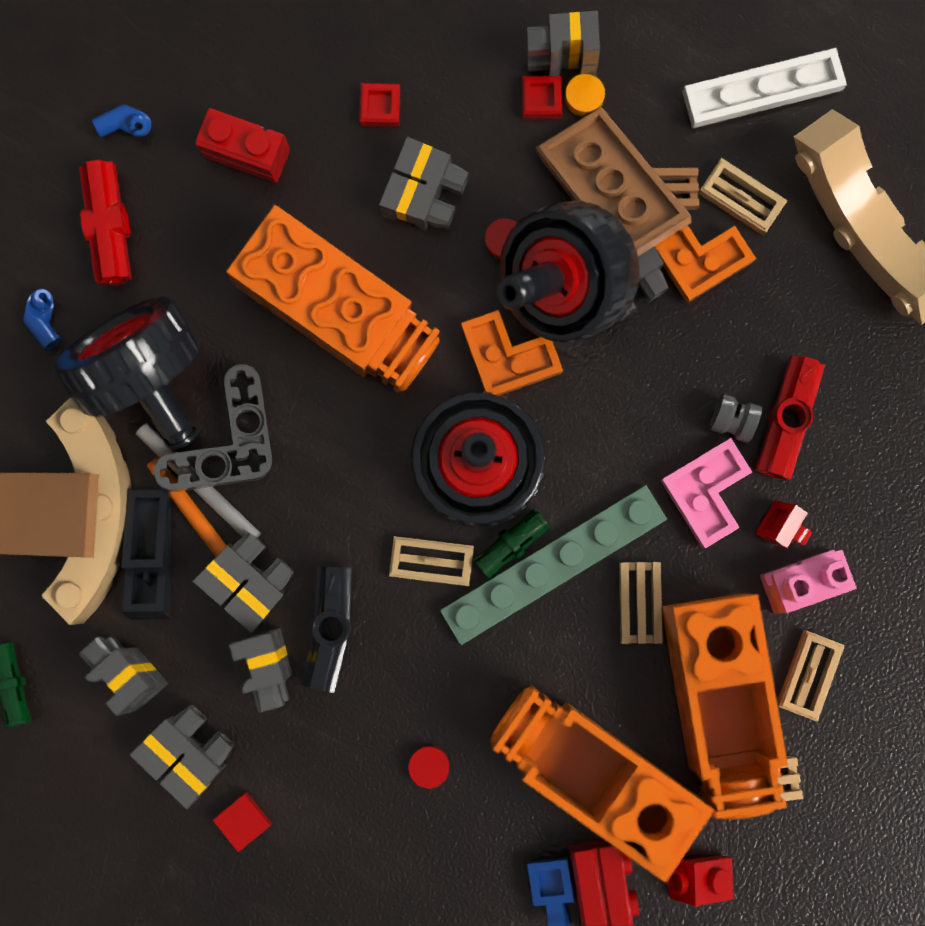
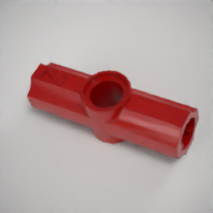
M88 161L86 164L79 166L85 208L81 209L80 218L85 239L90 244L94 279L98 285L124 284L126 281L132 280L126 238L130 236V225L127 211L120 199L116 165L112 161Z
M792 355L789 357L775 406L768 415L769 426L755 471L775 479L791 480L805 431L813 421L812 408L825 365L821 364L818 360L805 356ZM784 408L791 409L797 414L798 424L796 428H791L783 422L782 412Z

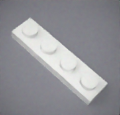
M833 48L687 85L682 93L692 128L842 91L847 83L837 49Z

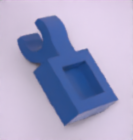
M571 857L530 861L527 867L533 906L546 905L548 926H571L570 912L566 903L575 902L577 899Z

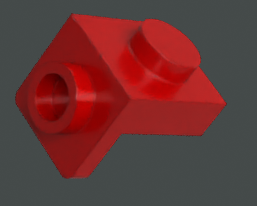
M715 855L690 860L682 858L667 880L669 898L692 906L733 900L732 857Z

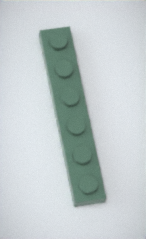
M647 485L440 611L460 645H463L666 521L667 518Z

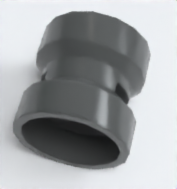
M722 393L714 409L709 430L718 434L725 432L733 434L736 440L748 444L757 429L762 406L751 402L742 404L737 402L734 396Z

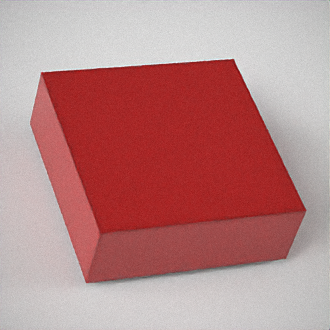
M522 76V119H561V76Z
M361 83V126L399 127L400 84Z
M248 792L213 819L214 823L237 852L241 851L272 824Z

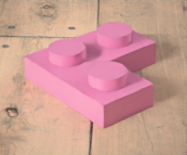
M731 438L660 480L702 549L707 548L740 528L719 495V492L752 473Z

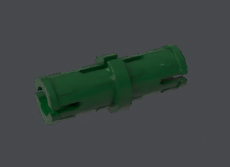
M534 508L508 531L506 529L499 533L500 538L478 556L474 557L473 561L490 579L499 569L516 556L518 558L522 557L525 554L523 550L531 545L539 536L550 530L551 527Z
M14 642L0 644V704L5 729L32 722L23 687L27 684L25 677L20 675Z

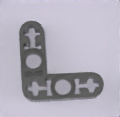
M244 364L233 366L224 377V394L232 445L171 453L162 456L154 466V477L161 489L168 492H179L256 481L268 474L272 465V453L261 381L253 367ZM238 374H244L245 380H252L253 384L247 388L248 401L256 399L257 405L245 403L235 408L233 407L232 402L240 403L241 400L239 388L231 387L230 384L236 382ZM251 412L258 417L259 427L255 432L244 433L237 428L236 419L241 413ZM255 451L258 458H264L265 463L260 464L258 472H252L251 467L247 465L238 466L237 472L239 475L231 476L232 462L228 454L236 453V461L248 459L249 452ZM216 456L224 462L225 471L220 477L209 478L202 472L201 465L206 458ZM188 459H196L195 472L199 481L190 482L191 473L179 475L178 483L171 484L168 477H161V472L167 470L168 463H175L177 469L190 468Z

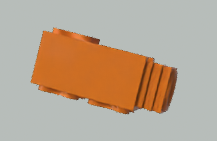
M274 205L226 271L236 288L362 377H365L367 373H370L375 378L379 375L382 377V383L386 386L389 383L394 386L393 390L396 393L404 391L410 386L440 342L438 337L440 331L437 328L431 330L427 327V321L423 319L420 322L416 319V313L410 310L412 301L277 205Z
M735 594L662 606V616L688 768L697 775L703 786H699L700 793L705 797L704 801L714 809L711 816L714 819H743L765 815L776 809L786 808V800L781 798L780 794L784 792L783 785L778 782V778L781 777L780 767H786L788 763L758 594Z
M532 685L523 689L491 736L492 750L496 753H499L501 750L504 753V758L509 762L513 759L525 783L665 883L714 812V809L700 796L566 701L563 706L555 701L552 703L544 693L539 695L538 690Z

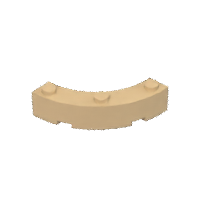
M832 109L794 136L798 154L795 156L799 168L807 175L820 205L835 228L834 237L843 249L852 252L865 271L891 298L892 304L901 315H910L922 325L925 323V242L921 240L915 244L902 229L905 226L904 218L894 206L885 190L879 186L874 188L866 171L872 168L862 140L859 125Z
M70 397L46 422L65 446L75 473L99 474L94 558L68 557L56 579L41 596L69 625L84 624L100 606L113 585L112 581L118 572L122 560L128 490H132L127 463L123 460L121 450L116 442V436L104 416L91 417L84 414Z

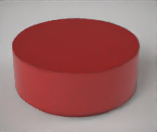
M507 218L498 219L487 228L485 246L492 257L500 260L501 251L507 236L517 224L514 220Z
M427 745L420 747L410 758L408 767L410 777L414 783L422 788L438 787L446 780L449 774V759L445 752L436 746Z

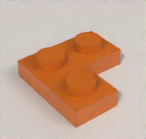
M687 225L654 246L664 262V269L686 303L756 260V257L735 226L701 246Z
M499 310L461 323L469 350L486 392H492L493 395L499 396L563 373L553 341L539 337L512 347Z

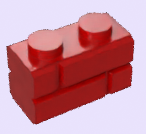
M209 108L195 144L203 158L275 184L279 180L290 150L284 134L270 129L265 131L262 126Z
M605 839L569 845L581 926H633L632 917L639 916V907L635 890L628 891L625 875L633 873L631 858Z

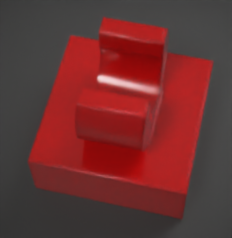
M774 500L755 535L768 543L788 548L789 544L794 543V541L801 546H805L812 532L801 524L808 513L797 505Z

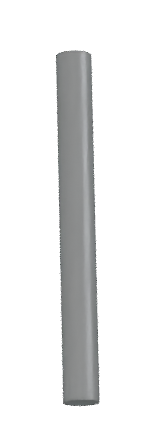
M147 423L136 432V435L159 458L167 454L177 453ZM175 463L167 464L178 476L191 473L190 482L199 481L195 469L191 465L190 468L177 469ZM214 487L193 489L241 537L249 532L257 538L261 533Z

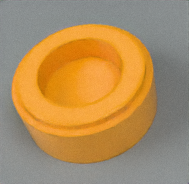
M580 74L570 80L566 88L565 102L568 109L578 116H587L600 108L605 97L604 86L593 75Z

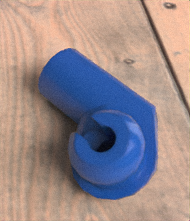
M120 105L92 119L100 137L118 129L133 136L142 137L148 134L151 129V120L147 114L128 105Z
M37 289L32 292L27 300L23 321L42 348L47 351L58 345L61 338L50 325L54 307L53 296L48 290Z

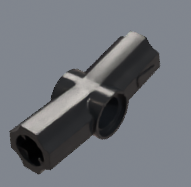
M317 567L315 620L312 626L313 635L301 681L302 686L320 691L336 692L348 638L352 632L351 597L353 568ZM328 617H336L343 625L342 635L336 640L327 638L323 633V622Z

